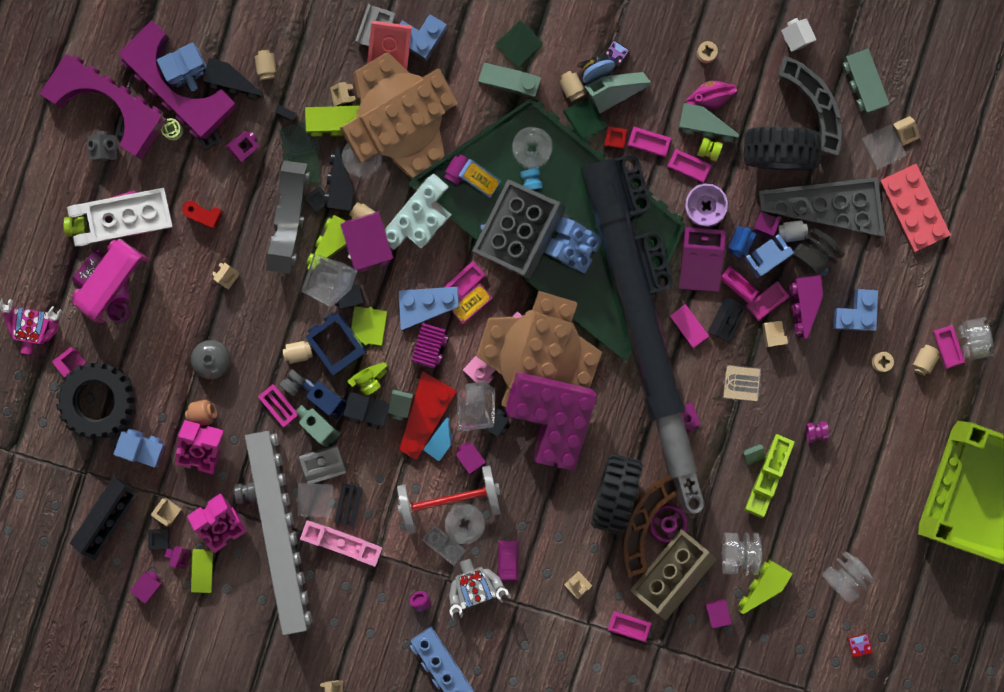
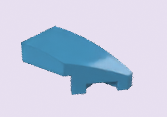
M449 418L445 419L423 449L438 461L441 460L452 445L453 435L450 431Z

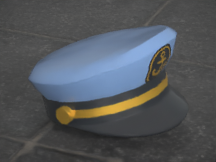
M601 55L577 64V67L584 71L583 82L590 84L600 77L611 73L615 63L610 59L609 55Z

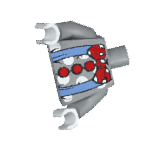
M471 559L459 562L463 573L456 576V580L451 583L449 592L452 619H454L453 614L455 612H459L462 618V609L497 597L503 603L501 597L504 594L510 599L511 596L505 589L500 577L490 569H483V567L474 569Z

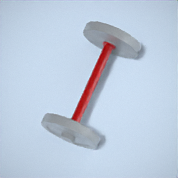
M490 465L482 467L486 484L482 489L413 504L410 501L406 484L397 486L400 505H398L400 517L403 516L407 533H416L413 515L415 511L478 497H489L492 515L501 514L497 495H501L498 483L494 484Z

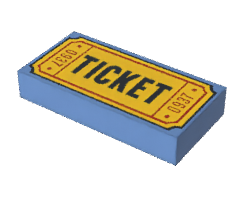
M471 159L467 161L458 175L489 198H491L501 182Z

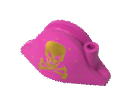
M719 81L705 82L686 100V103L702 106L707 110H717L737 92L736 85Z

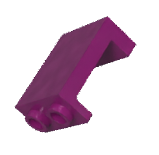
M379 211L340 223L354 270L359 269L360 272L370 270L371 265L378 263L379 266L391 263L390 259H393V254Z

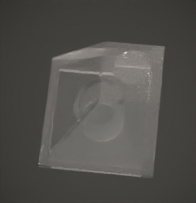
M314 254L301 292L332 307L351 290L358 270H354V268L344 263Z
M486 382L466 384L458 392V432L494 427L495 389Z

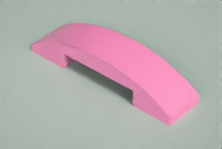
M308 520L300 537V540L325 547L372 566H376L382 547Z

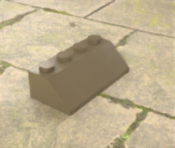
M681 529L630 591L660 617L667 620L715 563L717 558Z

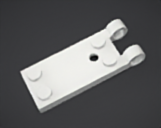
M164 188L67 207L70 218L87 214L91 233L73 236L75 247L172 228ZM107 216H111L113 218V221L111 223L105 222V218Z

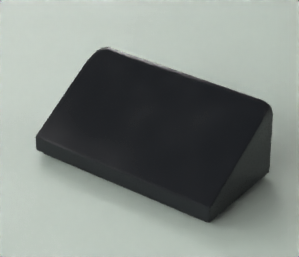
M725 297L708 333L730 343L747 307Z

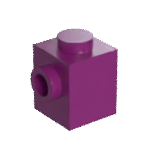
M692 402L685 404L686 411L681 412L687 433L696 431V426L700 425Z

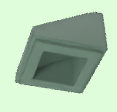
M760 444L742 452L747 465L765 459L764 448Z

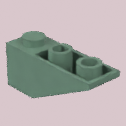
M643 72L602 76L586 85L585 88L592 104L599 113H602L635 93L644 90L651 85V82Z
M686 103L682 105L678 129L682 130L683 134L694 135V132L701 133L702 137L711 139L714 136L722 137L721 140L726 142H733V139H738L739 134L706 108Z

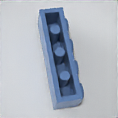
M432 626L411 639L412 645L410 647L416 656H421L423 662H421L427 673L431 671L435 677L432 681L438 689L442 688L444 692H475Z

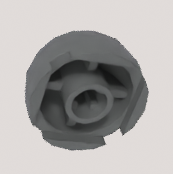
M206 340L199 343L193 349L191 355V365L194 372L208 380L224 376L231 365L228 348L223 343L215 340Z

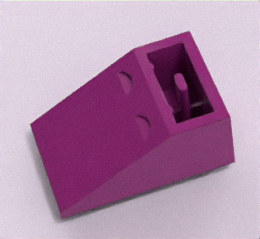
M684 228L679 289L719 292L726 230Z
M820 275L796 278L789 285L790 297L793 296L794 304L791 305L792 315L796 316L797 324H794L795 336L799 337V340L808 338L823 297Z

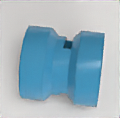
M539 168L520 172L521 179L524 180V187L533 191L543 189L542 182L539 180Z

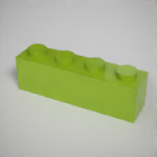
M360 106L305 107L307 134H311V137H322L323 133H331V136L335 137L343 136L340 127L356 118V113Z

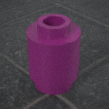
M461 154L459 157L454 156L445 171L446 175L444 178L458 186L463 181L458 175L469 159Z

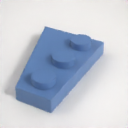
M459 287L399 291L401 331L459 308Z

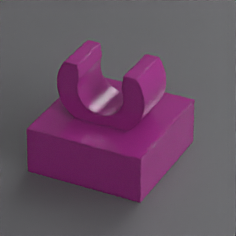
M175 546V549L172 550L167 548L164 556L171 559L170 566L185 569L191 549Z

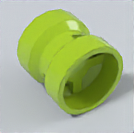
M704 137L697 155L709 157L710 160L716 162L723 143L718 141L712 142L710 138Z
M85 216L78 217L77 219L72 217L64 218L65 237L87 233V219Z
M370 368L360 371L353 377L355 383L360 385V391L363 396H367L380 388L378 380L374 379Z

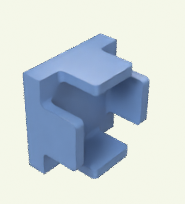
M779 234L774 237V240L781 248V251L773 240H769L752 252V256L759 267L750 255L744 258L756 278L762 276L794 253Z

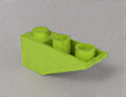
M335 215L332 219L328 218L324 226L326 232L324 236H319L315 244L318 248L315 254H310L306 262L309 265L308 270L313 271L347 246L340 225L345 220Z
M771 560L768 563L764 562L759 570L761 575L758 580L754 579L749 586L750 593L747 597L744 596L738 605L740 607L739 612L745 614L783 591L792 573Z

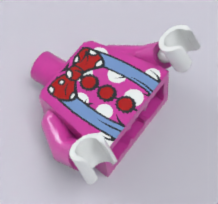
M1 299L0 310L3 312L8 332L14 340L22 341L20 353L32 355L34 343L44 345L45 342H48L58 332L59 317L63 313L61 309L57 314L53 311L54 307H51L48 313L13 307L12 310L13 301L9 299L8 305H5L3 299Z

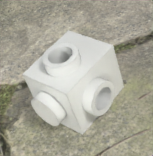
M798 18L793 19L787 23L788 27L781 30L791 52L817 40L807 18L800 21Z

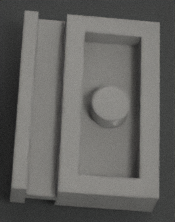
M368 4L355 42L369 47L372 21L393 23L396 13Z
M338 445L299 456L308 485L346 473Z

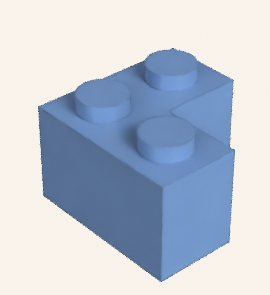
M429 14L420 30L412 27L409 52L427 62L446 32L447 24ZM403 20L400 23L401 25L411 26Z
M854 290L853 309H833L832 329L876 331L878 290Z
M135 429L121 432L113 455L130 461H138L152 467L159 466L166 444L161 443L162 439L150 436V439L143 437V432Z

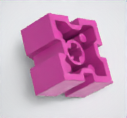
M185 420L177 438L176 448L178 449L175 455V465L187 468L193 465L198 467V471L214 474L220 459V446L224 430L209 426L201 428L200 424Z
M222 494L207 502L208 505L204 510L200 507L187 516L193 530L202 540L204 539L206 545L213 553L227 545L226 541L231 537L235 540L247 532L240 515L233 507L231 508L229 502Z

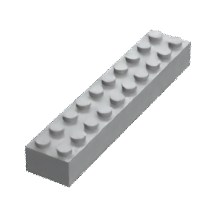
M273 430L245 435L282 634L306 631L311 623H313L311 611H307L306 606L309 603L308 593L303 591L305 577L303 571L300 572L299 569L301 556L300 552H296L295 545L298 544L296 532L292 533L291 525L294 524L292 512L289 513L287 506L290 505L289 494L285 493L284 485H287L285 473H281L280 466L283 465L281 453H277L276 448L279 445L278 435L274 434Z

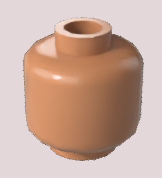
M205 399L192 402L185 412L186 420L198 423L200 427L210 425L217 417L216 407Z

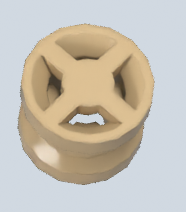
M710 41L703 42L697 50L698 60L702 63H711L717 56V46Z
M880 352L873 356L871 364L874 370L886 372L892 369L894 359L891 354Z

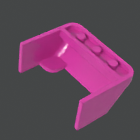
M121 239L113 240L109 244L105 257L83 287L77 289L71 297L73 299L72 304L96 323L104 324L106 320L101 318V315L141 261L150 262L149 258Z

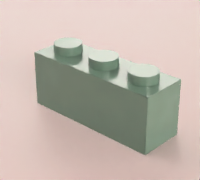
M869 48L846 56L843 59L842 67L845 74H848L850 77L849 86L852 93H856L858 110L862 111L863 115L887 107L889 101Z

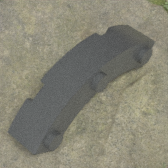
M784 56L777 78L796 87L808 99L815 111L819 133L822 136L821 153L837 157L841 147L842 131L840 113L831 91L823 80L804 64Z
M283 161L280 170L278 193L282 194V196H280L279 205L276 208L274 237H271L267 253V271L290 274L292 266H296L297 254L295 252L299 230L304 227L305 216H302L305 186L310 181V172H307V164Z

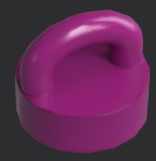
M424 591L416 592L410 598V605L415 611H424L432 604L429 596Z

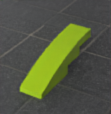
M778 434L775 435L744 511L760 518L765 516L779 479L784 472L794 441Z

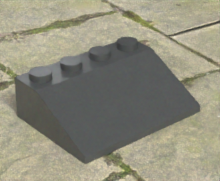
M508 179L472 251L531 280L566 208L560 202Z

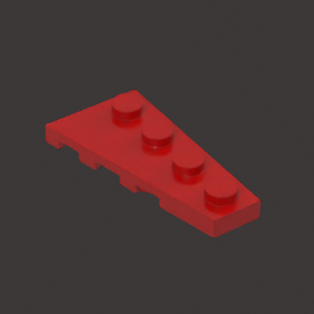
M423 371L399 449L416 460L457 392Z

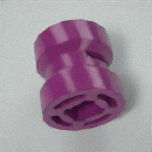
M119 302L112 303L107 310L110 320L118 323L126 322L131 314L129 307Z
M827 421L816 425L813 423L806 424L808 443H815L817 439L822 442L829 441Z

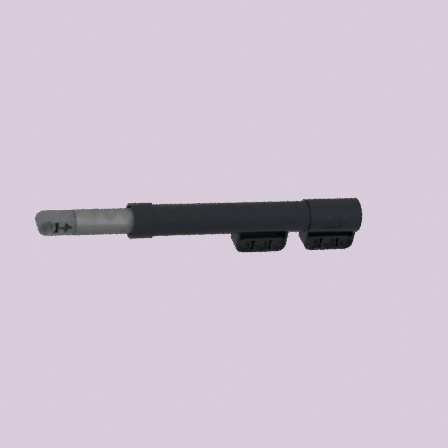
M633 155L599 161L580 168L595 226L596 228L598 227L643 388L645 396L643 400L649 421L655 420L670 477L674 479L682 510L686 513H698L703 509L704 502L695 473L697 468L681 412L686 411L681 390L677 387L652 296L654 293L668 289L672 285V276L660 236L656 233L636 236L631 221L632 216L644 213L651 205L639 159ZM625 161L632 163V170H628L625 167ZM631 180L637 182V190L631 187ZM636 200L642 201L643 209H639L636 206ZM647 238L653 240V248L647 245ZM652 258L659 260V267H655L652 264ZM658 277H662L664 279V287L658 284ZM686 482H689V483H690L689 486L684 487V484H685ZM690 499H694L696 502V507L693 510L689 507Z

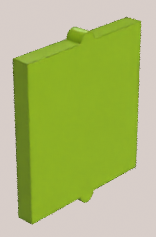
M354 307L351 329L361 343H364V345L374 344L382 346L387 311L376 310L372 307Z

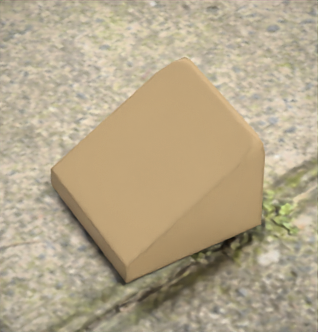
M907 117L893 124V128L902 146L921 138L916 121L913 118Z

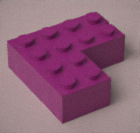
M516 372L505 410L509 417L541 424L532 453L536 463L554 466L555 463L559 468L574 471L597 395L590 388Z

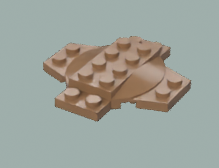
M387 52L353 72L357 95L360 98L361 104L359 110H357L356 118L341 126L340 129L359 163L364 162L375 154L391 157L393 162L410 178H414L445 158L439 127L445 111L458 103L440 69H436L424 77L410 74Z
M538 291L533 309L526 312L522 317L488 318L476 356L502 374L507 384L501 403L502 406L506 407L516 372L590 388L602 352L579 336L573 323H571L578 304L577 302Z

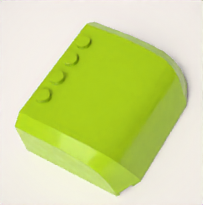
M956 422L951 430L919 522V535L1004 564V434L974 423Z

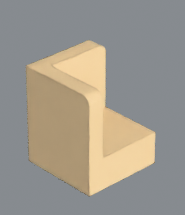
M782 321L762 324L766 347L788 344L787 336H784Z
M163 498L151 516L165 526H170L182 509L169 499Z

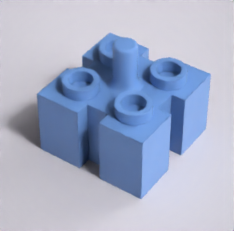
M193 42L174 53H169L157 59L167 82L172 87L180 88L188 84L191 91L198 89L194 78L199 79L203 77L207 65Z
M562 217L555 229L558 234L555 239H550L544 253L561 261V263L585 274L592 261L589 256L592 251L597 252L602 242L601 236L587 230L586 227L576 221Z

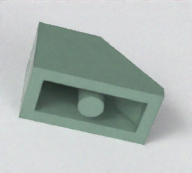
M397 390L392 391L388 413L392 414L391 418L403 421L404 417H409L414 398L413 394Z

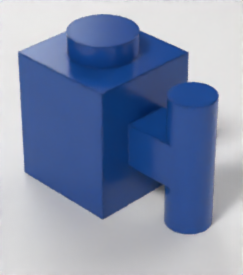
M737 226L727 246V250L730 251L729 254L737 258H741V256L746 257L756 234L749 228Z

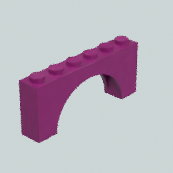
M151 20L118 53L122 57L120 62L128 70L132 67L136 71L134 76L141 83L146 81L150 85L147 89L155 97L159 95L163 99L161 103L169 111L173 109L177 113L175 117L183 125L187 123L191 127L189 131L197 139L201 137L205 140L238 106L222 90L202 99H190L173 92L165 83L157 62L169 37Z
M65 54L40 92V95L60 108H63L72 98L85 93H98L112 98L121 109L125 123L124 135L119 146L141 160L167 121L162 116L164 112L155 106L152 109L146 106L148 102L139 96L135 99L130 95L132 92L124 86L118 88L114 85L116 81L107 75L104 78L98 75L100 71L93 66L85 67L82 65L84 61L74 55L71 58Z

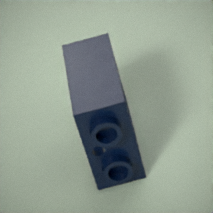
M333 312L324 318L325 322L322 325L318 326L316 324L308 330L309 334L305 337L334 376L368 351L341 313L334 314ZM337 321L356 347V350L333 365L314 337Z

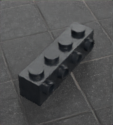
M113 476L70 544L80 554L95 561L139 493L128 483Z

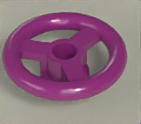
M673 504L661 506L649 525L651 535L657 541L669 544L675 537L673 531L677 528L676 520L679 517L682 520L681 529L687 532L688 519L685 512ZM664 510L676 512L672 516H666L663 519L656 517ZM668 520L672 522V526L669 528L665 526V522ZM654 523L661 525V528L667 532L668 538L662 537L657 533Z

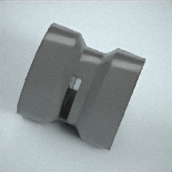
M292 369L288 373L287 379H283L280 385L295 397L298 394V389L303 386L306 380Z
M250 482L247 485H234L237 504H243L245 501L257 502L254 482Z

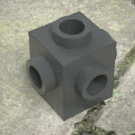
M97 131L96 135L88 136L89 160L111 161L117 159L116 135H108L107 131Z

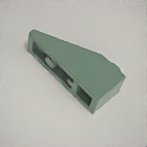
M484 63L478 82L535 100L541 77Z

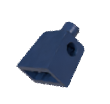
M310 378L305 381L302 388L308 392L306 397L329 416L338 419L344 412L347 401L320 381L315 383Z

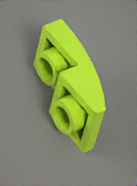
M386 363L368 367L372 370L374 379L376 377L381 379L388 372L386 370L388 367ZM353 377L347 381L352 387L356 385L360 387L359 384L355 383Z
M193 549L191 592L211 593L213 552L211 550Z

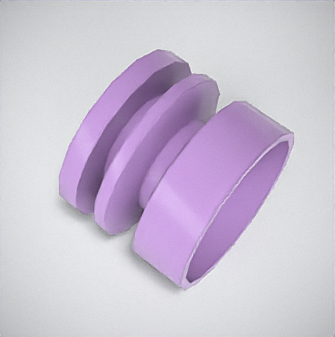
M713 184L698 185L690 191L686 198L685 209L687 217L693 224L699 227L709 228L716 226L726 215L728 202L721 188ZM703 202H704L705 204L708 203V202L711 203V204H710V208H711L710 211H709V210H705V211L702 210V208H703L702 203H703Z

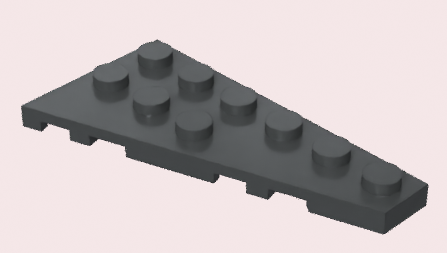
M878 177L758 191L760 212L885 237Z

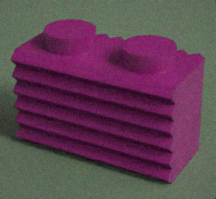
M422 323L411 362L430 368H435V365L439 366L443 355L439 352L441 346L445 347L448 335L445 334L446 330Z

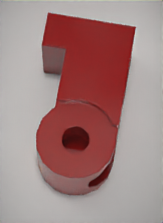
M187 201L182 208L183 214L186 217L213 229L217 228L224 212L214 206L212 211L202 208L195 201Z

